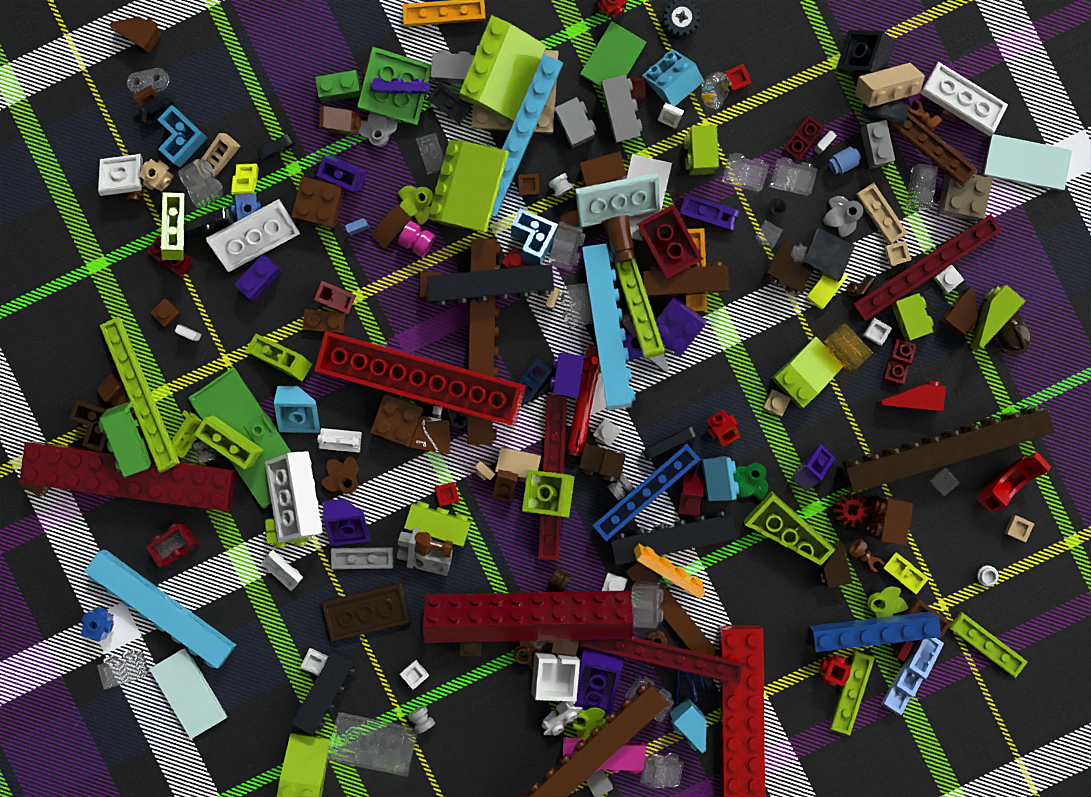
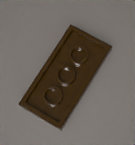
M402 582L321 602L331 642L411 623Z

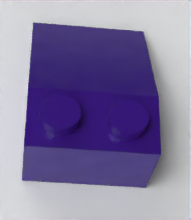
M584 647L579 667L575 707H582L584 711L593 707L605 711L604 719L612 712L624 656Z

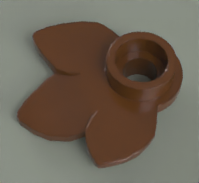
M348 456L344 463L331 459L327 461L329 476L321 481L323 486L332 492L340 490L344 494L353 493L358 487L356 476L359 472V467L356 460L352 456ZM346 480L351 481L349 488L344 484Z
M549 640L520 641V644L513 650L514 660L520 664H528L533 668L535 653H546L551 644H549ZM521 651L527 652L524 656L520 655L519 653Z

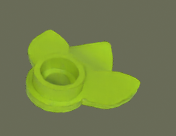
M403 187L398 192L399 196L403 199L400 207L410 217L415 216L419 225L424 224L428 220L430 204L433 201L432 191L427 187ZM421 193L425 195L424 201L420 199Z
M891 586L885 588L881 593H873L867 600V605L871 611L875 612L876 618L894 616L893 613L908 609L906 602L899 597L901 589ZM876 600H881L880 603L874 604Z
M594 707L586 711L581 710L577 714L578 717L571 722L573 727L577 729V736L580 739H587L590 736V731L595 726H601L606 721L602 719L605 711Z

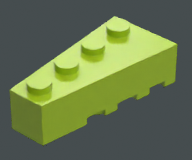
M772 491L744 520V524L749 528H753L819 565H822L835 551L834 547Z

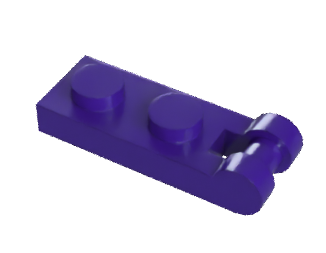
M376 77L370 83L369 88L373 93L427 94L430 91V82H424V79H412V82H404L401 78H393L391 82H384L381 78Z
M686 194L679 214L734 232V222L738 218L740 211ZM722 214L728 215L726 221L721 220Z

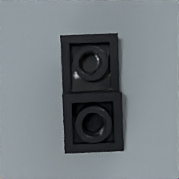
M895 100L873 107H868L863 103L861 115L877 122L884 118L902 126L906 121L909 105Z

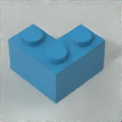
M173 105L157 119L172 133L160 146L159 150L178 167H181L208 139Z
M520 208L512 223L511 237L525 242L521 253L522 262L531 266L542 265L556 237L558 224Z

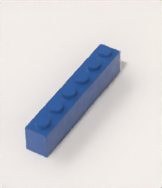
M686 444L593 526L607 541L700 461V458Z
M933 611L810 626L812 647L815 652L941 637L939 617Z

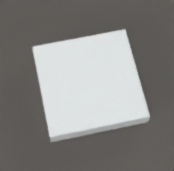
M141 154L100 159L98 184L100 196L141 191L142 178L139 176L143 165Z

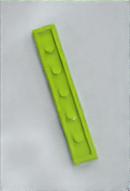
M613 254L615 268L644 359L665 354L636 260L615 263Z

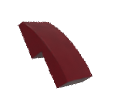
M808 115L783 148L800 160L825 127Z
M158 235L147 252L176 274L183 277L194 260L185 253L184 260H162V237Z
M900 339L895 340L882 380L899 386L905 384L909 365L913 361L916 344Z

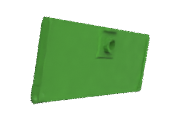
M232 367L204 388L190 395L188 400L202 420L205 417L214 415L264 449L254 466L246 470L230 460L261 508L264 509L272 503L265 461L292 452L278 433L270 417L263 411L236 369Z

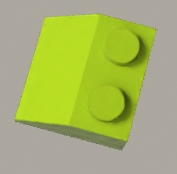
M528 470L522 511L569 517L575 476Z

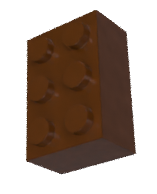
M873 495L872 499L868 502L870 514L869 519H866L864 530L867 531L866 535L883 542L907 545L914 503Z

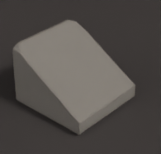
M664 354L647 358L663 372L669 371Z
M599 769L598 772H594L586 779L594 797H600L613 789V784L604 769Z

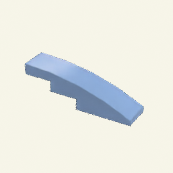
M937 638L920 640L903 664L881 704L897 715H902L910 697L915 696L922 680L927 679L944 643Z

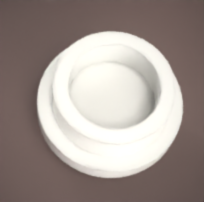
M983 566L979 569L977 578L982 585L992 586L998 581L999 575L994 567Z

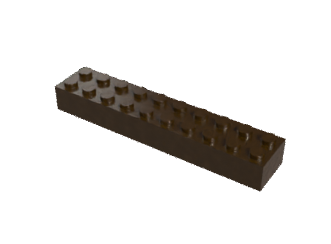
M1039 406L1023 407L1019 409V412L1000 414V418H986L980 420V424L973 425L970 423L960 426L961 430L953 431V429L940 432L941 436L930 435L923 437L921 442L909 441L902 443L901 448H885L881 454H865L861 460H855L854 458L845 460L843 465L838 466L844 490L853 493L1053 434L1055 432L1048 409H1040Z

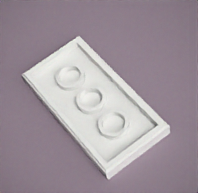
M940 62L935 65L920 93L988 136L995 132L1008 105Z
M632 154L626 179L657 173L661 211L672 163ZM658 212L630 217L632 239L643 241L635 226Z
M278 199L207 237L206 240L226 270L230 272L299 235L300 232Z

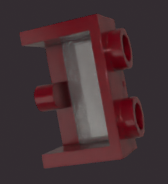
M175 523L167 529L168 532L163 536L160 534L150 540L151 544L146 548L159 568L168 567L200 545L186 524Z

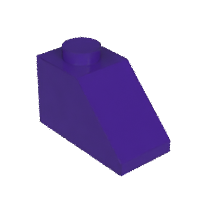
M820 444L798 466L791 478L801 488L808 491L823 479L835 457Z

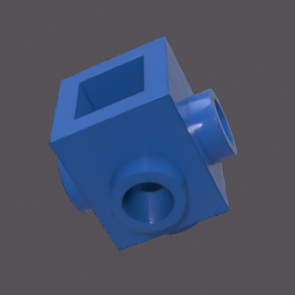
M256 193L232 195L233 203H230V210L233 211L234 220H241L261 209L260 202L256 201ZM244 206L247 207V211H246V212L243 210V207H244Z
M101 607L88 611L82 618L81 624L83 628L80 635L99 642L106 639L114 626V621H112L114 614L108 613L107 609Z

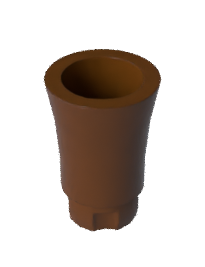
M621 215L602 221L601 223L606 232L611 252L614 254L615 263H624L635 259L630 230V216Z

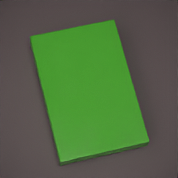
M611 21L580 76L600 88L602 80L625 74L627 77L647 42Z

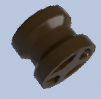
M557 566L547 584L556 586L558 591L562 592L571 574L562 572L561 568Z

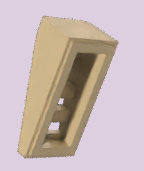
M219 133L197 166L214 179L237 152L240 145L226 133ZM220 149L224 154L222 155L217 150ZM214 155L216 158H218L219 162L213 159L212 156ZM209 161L212 165L215 166V168L212 169L206 163Z

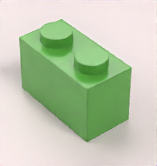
M356 70L315 77L318 96L323 103L360 97L362 88L360 76Z

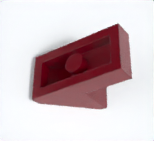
M320 280L312 299L349 314L356 295Z
M683 474L678 513L699 516L701 497H703L704 475Z

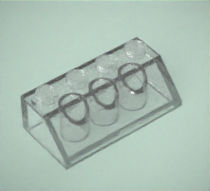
M338 712L328 746L327 760L408 777L417 732L414 727Z

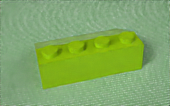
M491 15L458 97L514 122L537 71L546 45L514 25Z
M449 140L428 219L445 226L487 232L509 152L471 142Z

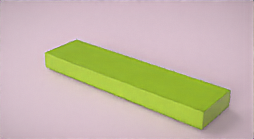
M962 612L957 615L949 626L950 630L1015 678L1028 662Z
M853 651L849 664L851 666L850 677L842 686L829 726L831 730L850 736L875 659L873 656Z

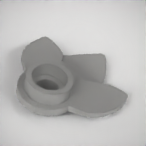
M370 112L368 120L361 121L359 134L364 138H368L372 145L382 147L387 144L389 135L396 131L398 123L395 119H386L385 116Z
M842 196L829 199L832 209L825 215L823 223L828 226L838 227L840 237L851 234L856 229L857 220L863 215L862 205L857 201H848ZM851 207H855L857 209V213L855 215L849 214V209Z

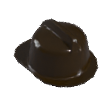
M1017 311L994 335L1001 349L1008 355L1017 356L1023 354L1031 343L1030 330Z

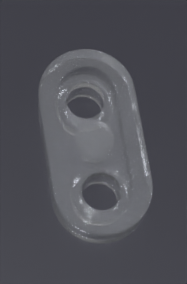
M153 68L132 73L127 79V86L134 93L141 91L149 85L155 91H159L169 85L170 79L163 69ZM156 75H160L158 81H154ZM139 79V85L135 86L134 82Z

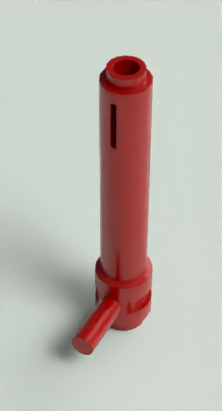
M588 345L587 350L584 352L586 357L582 366L583 372L567 446L568 454L580 456L584 449L598 375L601 373L598 348L592 345Z

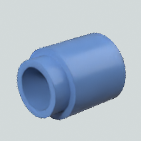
M848 147L833 155L828 160V164L835 175L838 173L843 174L858 166L861 157L857 149Z

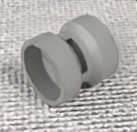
M623 473L620 479L617 478V481L607 485L619 502L625 498V494L631 493L635 489Z
M425 705L418 707L407 715L409 720L416 724L414 729L417 734L428 730L435 724L432 717H427L428 710Z

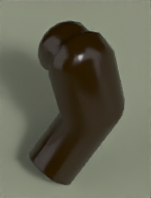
M867 274L861 283H849L846 286L847 294L853 297L865 295L874 283L875 278Z

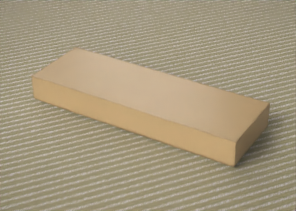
M872 183L856 194V197L888 245H891L907 234V231L875 183Z

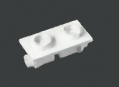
M321 428L320 435H318L319 449L360 452L362 432Z
M562 701L556 707L559 715L553 710L543 719L542 726L546 729L544 735L556 736L562 733L564 727L578 717L577 714L582 710V707H575V701Z

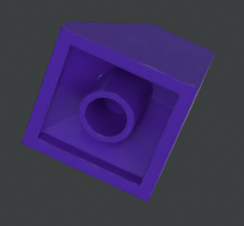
M345 499L323 501L322 520L330 546L371 542L363 511Z

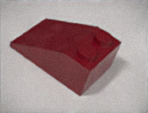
M674 204L635 226L666 279L703 260Z

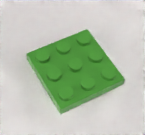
M372 47L357 108L417 126L425 94L373 93L369 85L376 77L381 78L384 82H391L393 78H401L404 82H412V79H424V82H428L432 65Z

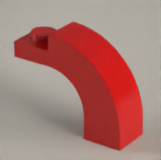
M1038 452L1026 458L1023 456L999 473L986 486L977 500L992 515L1007 507L1011 498L1020 488L1048 472L1051 466Z

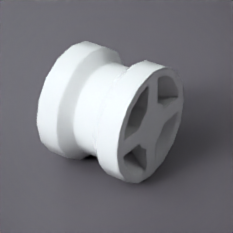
M566 173L548 183L550 188L554 189L556 198L567 194L574 188L567 181Z

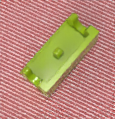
M185 410L182 415L186 419L171 440L177 456L181 458L185 457L197 439L194 434L202 423V420L195 414H189Z

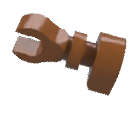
M918 100L913 101L918 110L914 111L910 107L908 109V112L912 116L919 118V121L924 123L930 131H933L942 122L938 115L931 119L929 117L930 114L928 112L925 113L922 103Z
M857 539L849 549V553L853 557H859L863 562L866 561L869 569L874 572H879L873 567L875 561L884 565L882 559L871 555V552L867 550L866 542L862 539Z

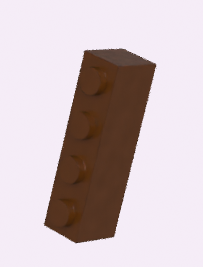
M712 262L710 266L704 267L699 263L694 264L668 279L665 278L659 267H650L649 271H643L644 288L648 298L729 292L728 267L723 265V262Z

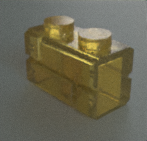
M846 323L840 324L823 341L826 344V350L832 355L836 354L840 359V365L846 370H856L873 354Z

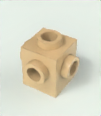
M150 159L149 162L147 161L142 165L141 172L139 173V176L144 179L142 183L151 190L156 188L161 192L170 184L171 179L174 177L168 171L170 167L161 160L155 162Z

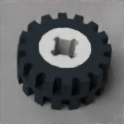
M674 0L673 3L668 4L663 14L662 24L665 32H668L670 37L674 36L675 39H685V37H690L696 31L700 21L699 9H696V5L691 4L690 0Z

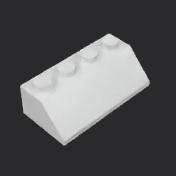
M287 453L265 461L278 543L321 534L322 522L319 516L318 500L316 499L315 482L312 476L309 453Z

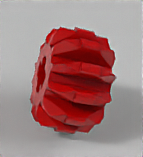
M847 492V498L841 494L840 499L842 501L835 500L834 502L836 505H839V508L833 509V512L839 513L835 518L842 520V524L845 526L849 523L851 527H854L855 522L862 524L863 522L860 517H868L867 514L863 513L865 510H869L868 506H863L867 500L865 498L860 499L859 493L853 496L852 492ZM849 505L854 506L852 509L853 513L848 512L850 510Z

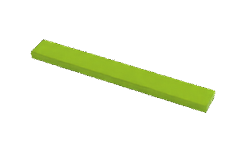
M116 317L100 325L158 471L164 472L180 464L121 318Z

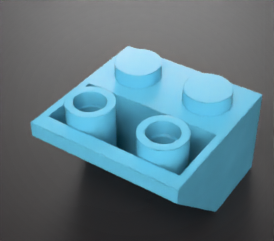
M674 49L665 54L660 61L651 66L642 75L664 102L676 106L704 82L695 63Z
M727 456L701 459L706 499L708 501L735 500L736 494H739L738 483L733 478V473H736L735 462L731 461V458Z
M687 696L670 713L671 723L679 735L685 734L688 744L695 751L699 749L704 753L706 751V719L702 711Z

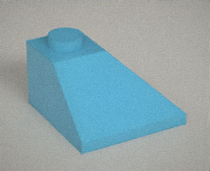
M277 386L274 408L279 432L320 433L316 401L298 386Z

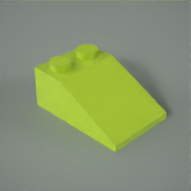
M1008 285L997 286L995 289H991L984 297L987 300L982 304L970 347L973 351L983 348L1025 303V300Z
M815 336L771 379L791 398L798 408H804L821 392L844 365Z
M290 733L277 797H322L331 739Z

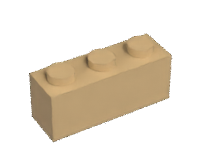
M907 63L859 76L855 95L868 107L919 94L925 75L914 65Z

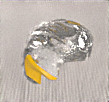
M714 72L708 75L702 82L701 98L707 107L718 110L730 92L727 86H731L732 83L726 74Z

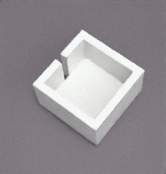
M535 653L531 694L535 700L576 701L580 660L577 656L557 654V657H555L553 653Z

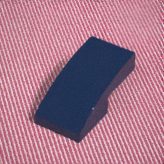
M538 358L533 361L518 382L519 384L526 385L522 400L525 404L529 403L553 370Z

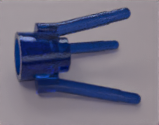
M676 669L675 705H679L681 672H683V676L689 677L693 700L697 702L693 679L695 673ZM697 674L703 689L706 691L707 686L703 676Z

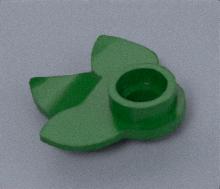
M752 463L748 467L739 466L736 468L733 478L738 483L739 494H736L738 498H746L754 494L756 498L762 500L766 496L768 483L765 480L766 469L763 465ZM752 471H758L759 476H753Z

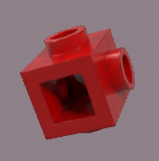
M598 0L597 6L602 14H606L607 18L611 16L615 18L624 13L627 0Z
M724 409L706 420L710 427L707 429L709 435L713 440L717 438L723 447L741 437L736 427L738 425L732 414L728 416Z
M834 654L833 657L826 655V658L822 659L819 665V674L824 678V682L836 686V684L844 686L851 673V666L845 662V658Z

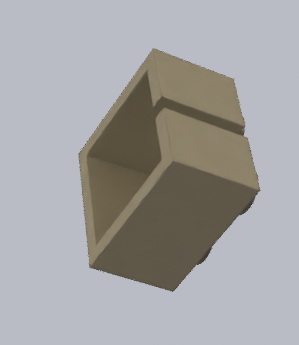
M945 174L937 214L973 222L985 219L993 178L974 175L962 187L949 175Z

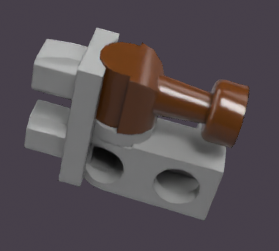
M417 528L413 529L412 534L401 532L398 540L400 547L397 559L407 561L408 568L413 569L414 566L420 570L447 576L452 561L453 541L445 540L444 544L434 541L428 532H420V529Z

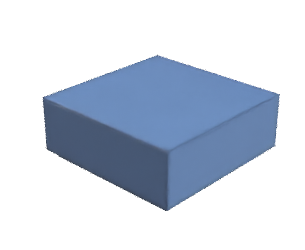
M364 218L345 226L350 235L370 228Z

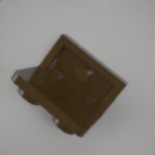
M784 241L763 275L767 277L770 283L783 286L787 293L795 296L803 294L807 287L805 284L814 270L802 265L807 252L788 241Z

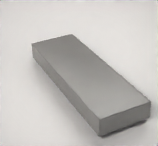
M393 547L331 548V569L393 568Z

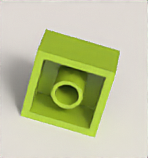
M717 125L691 126L689 132L686 133L684 149H688V154L685 157V168L689 170V175L714 174L718 169Z

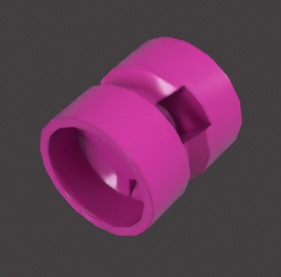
M409 221L398 239V244L407 249L412 247V252L423 258L431 248L436 235L428 230L421 231L420 225Z

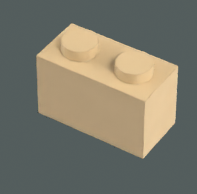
M501 447L495 472H498V469L511 471L519 474V481L526 482L528 470L538 471L541 455Z

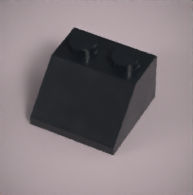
M849 30L836 69L857 77L887 69L896 41L884 31Z

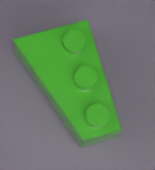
M131 401L107 409L101 416V421H99L101 431L106 433L109 439L107 441L108 448L111 453L114 452L117 459L115 460L116 468L119 472L122 471L124 477L146 470L151 465L144 439L140 437L137 430L139 426L138 420H133L130 408H133Z

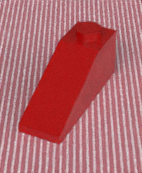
M927 381L926 385H918L877 401V405L943 411L946 387L939 386V382Z

